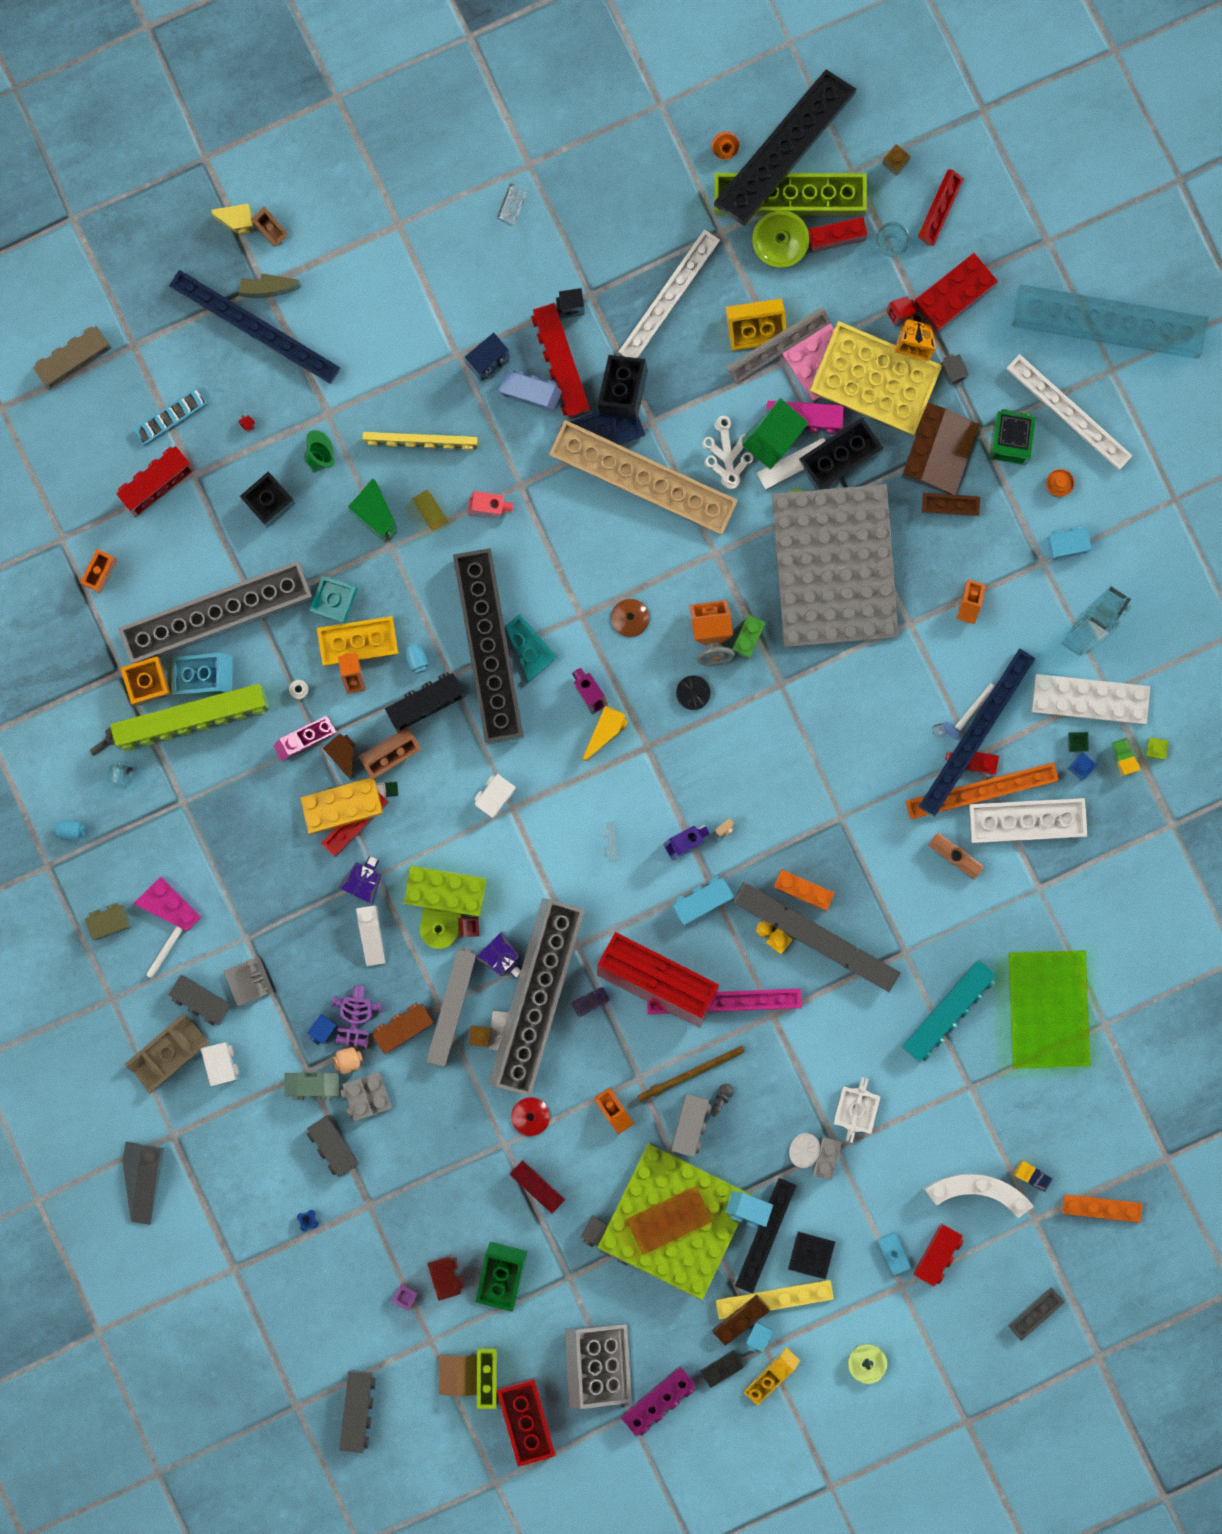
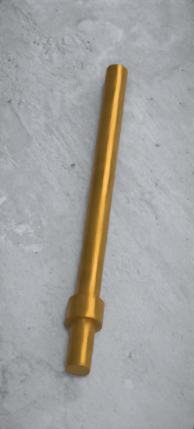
M739 1046L660 1085L655 1084L650 1087L651 1089L637 1095L640 1102L652 1096L657 1097L662 1094L661 1092L745 1052L742 1046Z

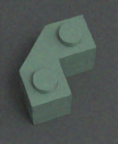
M285 1073L284 1096H292V1100H304V1096H320V1100H331V1096H339V1073Z

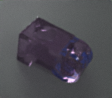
M601 987L571 1002V1005L578 1018L610 1001L604 987Z

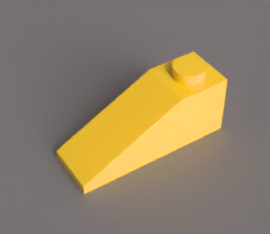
M607 706L604 707L583 756V761H588L615 738L620 730H625L628 720L625 719L626 714Z

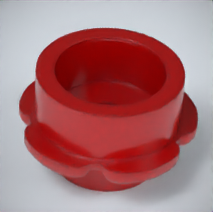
M241 415L242 418L238 421L241 427L247 432L254 430L255 421L249 415L246 417Z

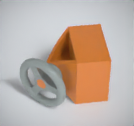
M727 600L689 605L694 639L707 647L706 650L698 654L697 661L705 666H716L731 661L735 656L734 651L730 648L722 647V643L733 635L731 613Z

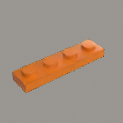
M1064 1194L1062 1214L1141 1222L1142 1203Z

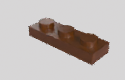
M922 494L921 513L979 516V496Z
M755 1295L713 1328V1334L726 1346L767 1314L770 1308L758 1295Z

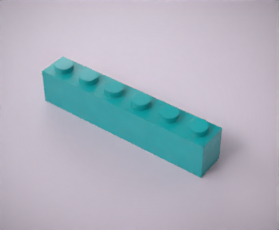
M977 960L901 1047L916 1061L921 1062L923 1060L925 1062L932 1054L930 1050L934 1046L938 1047L945 1040L944 1034L947 1031L951 1033L958 1025L956 1021L959 1017L964 1018L970 1011L968 1007L973 1002L976 1004L983 997L981 992L985 988L990 989L996 982L994 980L996 974L980 960Z

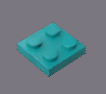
M322 576L309 612L345 624L358 588Z

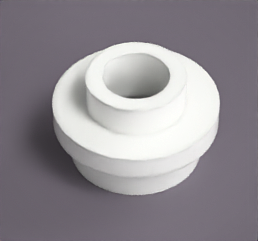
M302 680L293 681L289 687L291 696L296 699L306 697L309 691L308 685ZM297 686L302 687V691L300 693H297L295 691V688Z

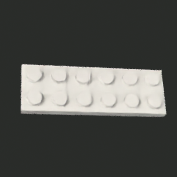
M1036 674L1031 713L1146 725L1150 686Z
M1085 798L969 805L971 843L1087 837Z

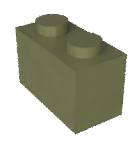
M118 903L107 906V910L100 912V910L89 913V917L85 918L91 938L95 941L131 928L124 905L118 906Z

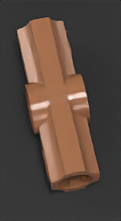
M939 832L928 844L930 848L973 880L977 878L984 868L982 864ZM953 851L960 853L961 859L959 861L952 859L951 854Z

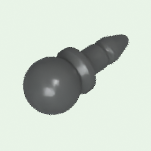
M722 1084L719 1087V1094L716 1095L717 1101L712 1111L713 1117L721 1111L724 1103H728L729 1098L732 1097L734 1090L730 1084Z

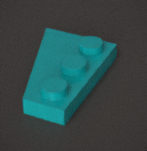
M518 614L505 626L528 682L532 681L558 657L521 614Z

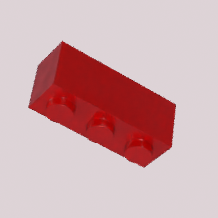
M864 217L808 229L811 253L866 241L868 236Z
M940 1223L913 1275L934 1287L936 1284H940L945 1276L943 1274L945 1267L949 1268L954 1260L952 1255L955 1249L959 1250L963 1244V1235Z

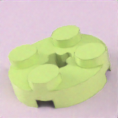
M862 1344L851 1351L848 1359V1368L851 1375L857 1381L864 1384H872L879 1381L886 1372L887 1359L877 1346ZM867 1358L869 1359V1361H873V1364L870 1365V1369H867L865 1366H862V1363H864L865 1359Z

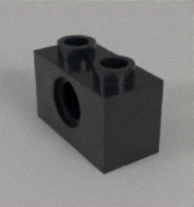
M582 288L559 291V297H556L557 312L562 314V318L585 315Z

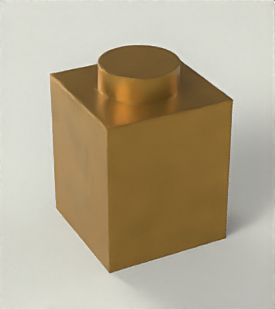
M896 144L884 157L882 164L897 176L907 165L911 156Z
M471 1026L469 1045L489 1047L491 1028Z

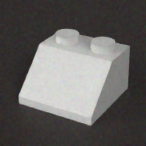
M224 1042L201 1048L210 1086L238 1080L239 1069L237 1064H233L232 1057L235 1055L232 1045Z

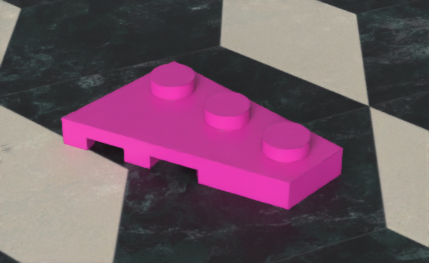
M162 877L154 882L133 903L186 931H189L202 918Z

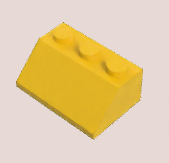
M782 298L725 307L732 351L759 347L787 329Z

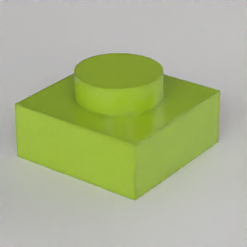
M1149 737L1145 757L1165 760L1169 741Z

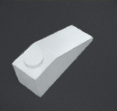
M377 906L356 908L366 966L385 964Z

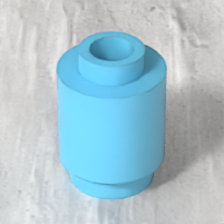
M419 644L407 647L405 649V657L411 672L415 671L418 674L427 670L426 666L429 663L423 648H420Z
M62 820V822H57L56 837H60L61 840L80 841L81 837L85 835V826H82V822Z

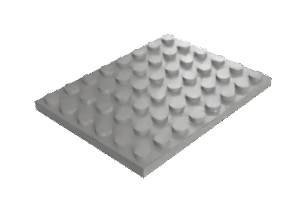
M887 484L772 494L784 647L899 637Z

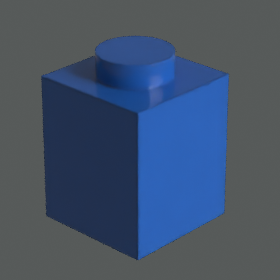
M1081 753L1067 769L1083 781L1095 769L1097 764L1086 754Z
M320 1014L308 1031V1034L311 1035L309 1039L317 1045L320 1043L325 1044L338 1025L323 1014Z

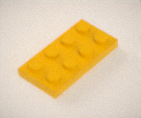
M393 616L317 628L323 666L339 664L338 656H342L345 653H357L359 661L399 654Z
M371 777L300 797L308 834L310 835L383 815L375 778L372 779Z

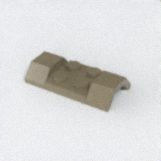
M183 1014L126 1062L125 1065L136 1075L150 1094L209 1042L193 1021Z

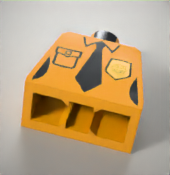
M913 316L910 320H906L900 329L895 353L929 361L936 350L932 327L921 323L919 316Z

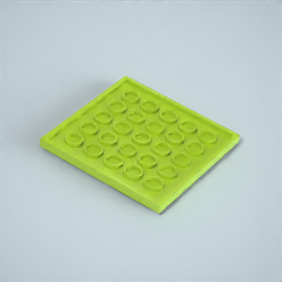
M648 1143L597 1249L702 1301L739 1222L731 1219V1215L725 1213L731 1193L736 1191L752 1195Z

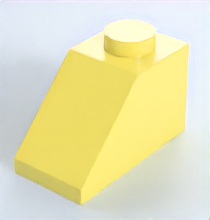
M249 204L211 210L213 217L234 233L246 235L250 231H254V225L250 220L252 213Z

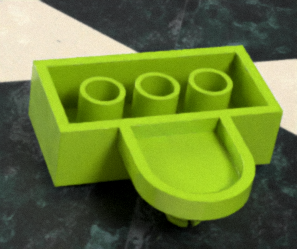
M410 866L404 904L423 907L420 935L428 946L435 949H444L451 946L457 939L459 933L458 918H461L462 914L481 917L487 879Z

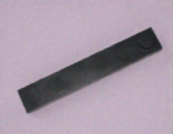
M778 1177L768 1202L773 1207L767 1226L758 1227L735 1287L753 1294L797 1186L796 1184Z

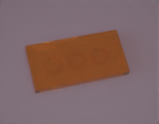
M696 1186L626 1219L642 1255L713 1221Z

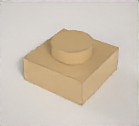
M729 818L714 832L718 837L722 835L726 837L733 831L732 826L734 823Z

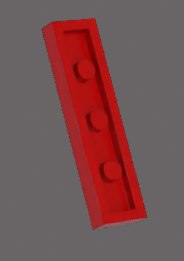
M947 169L917 236L928 246L935 245L964 180L963 177L952 169Z
M379 793L383 809L389 802ZM374 817L335 828L321 844L334 857H337Z

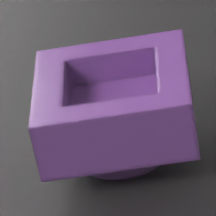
M401 1284L392 1302L409 1311L418 1293Z

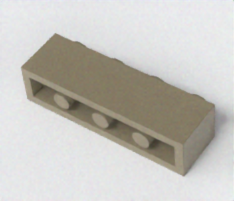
M97 326L84 330L83 335L70 339L67 342L68 345L52 351L51 356L46 359L42 358L35 363L36 366L33 369L48 390L112 349Z

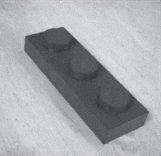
M1050 1287L1015 1318L1008 1327L1022 1341L1065 1302Z

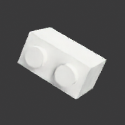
M499 774L495 777L492 775L486 782L488 787L485 791H480L474 798L476 801L474 805L492 819L496 817L516 790L515 786Z

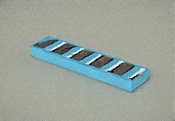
M195 388L134 428L133 431L143 446H145L205 407L207 403L197 388Z

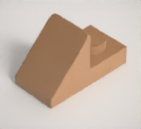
M263 207L250 219L254 227L274 247L288 235L266 207Z

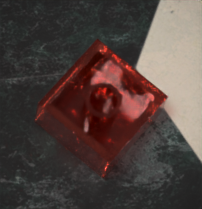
M448 1254L427 1262L438 1301L462 1293L465 1285L462 1276L457 1274L459 1265L456 1257L453 1258L452 1254Z

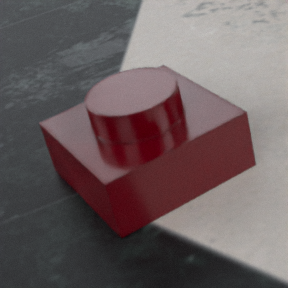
M478 917L458 918L459 937L480 936Z

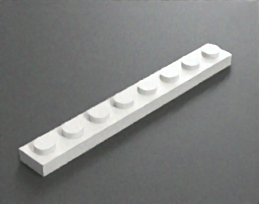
M704 229L618 351V354L638 358L714 251L720 239Z
M1020 354L1006 368L1010 374L1117 470H1120L1133 456Z

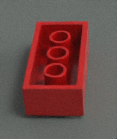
M973 253L916 298L914 302L917 310L938 333L996 287L998 280L978 256Z
M176 446L173 448L169 447L163 452V456L160 459L151 461L144 472L139 471L133 476L134 480L129 484L124 483L121 485L116 495L128 510L137 517L195 469Z
M535 1377L497 1388L498 1398L517 1466L520 1467L556 1456Z

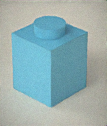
M755 1322L745 1341L749 1345L748 1349L755 1353L759 1351L764 1352L772 1336L773 1329Z

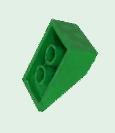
M779 398L742 438V446L771 470L785 455L809 422L782 398Z
M490 1242L485 1253L475 1302L513 1312L527 1251Z

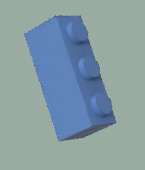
M506 370L498 392L506 398L554 412L562 393L555 382L550 380L543 382L534 375L527 377L524 376V373L517 370L513 372Z

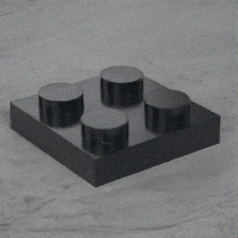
M797 1231L788 1270L826 1280L835 1241Z

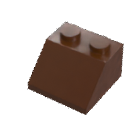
M340 733L323 749L344 774L352 780L355 769L356 750L353 748L355 743L347 734L343 736Z

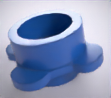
M314 1210L297 1215L301 1231L306 1232L309 1228L318 1227L319 1223L315 1219L316 1213Z

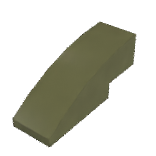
M261 274L260 281L241 278L239 294L241 297L249 298L279 296L299 289L301 283L297 279Z

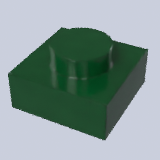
M1088 732L1068 733L1069 752L1089 751Z

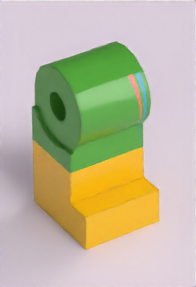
M1127 738L1112 742L1114 757L1121 777L1141 770Z

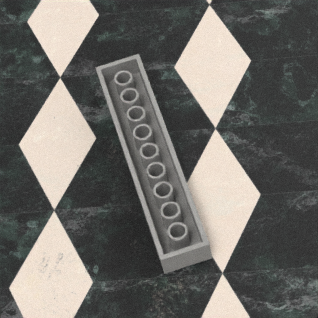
M299 561L118 629L130 662L134 664L153 657L167 655L313 600V596Z
M542 898L489 1079V1085L531 1097L585 911L584 909Z

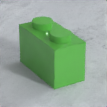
M747 616L733 647L736 655L748 660L750 659L765 626V622L752 616Z

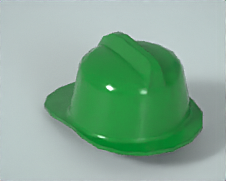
M318 430L310 431L306 438L307 449L304 454V460L311 467L312 472L316 473L318 470L330 468L334 465L333 447L331 441L324 433Z

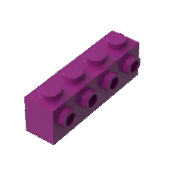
M679 1366L621 1415V1419L635 1436L638 1434L642 1436L650 1429L649 1425L652 1422L658 1423L664 1418L666 1410L669 1408L673 1410L680 1404L679 1399L683 1396L687 1398L695 1391L693 1387L696 1384L684 1369Z

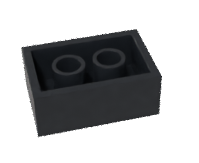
M608 355L597 403L600 416L638 419L648 374L646 359Z

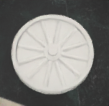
M802 1133L795 1137L789 1150L792 1163L800 1168L812 1166L818 1159L820 1144L818 1139L809 1133Z

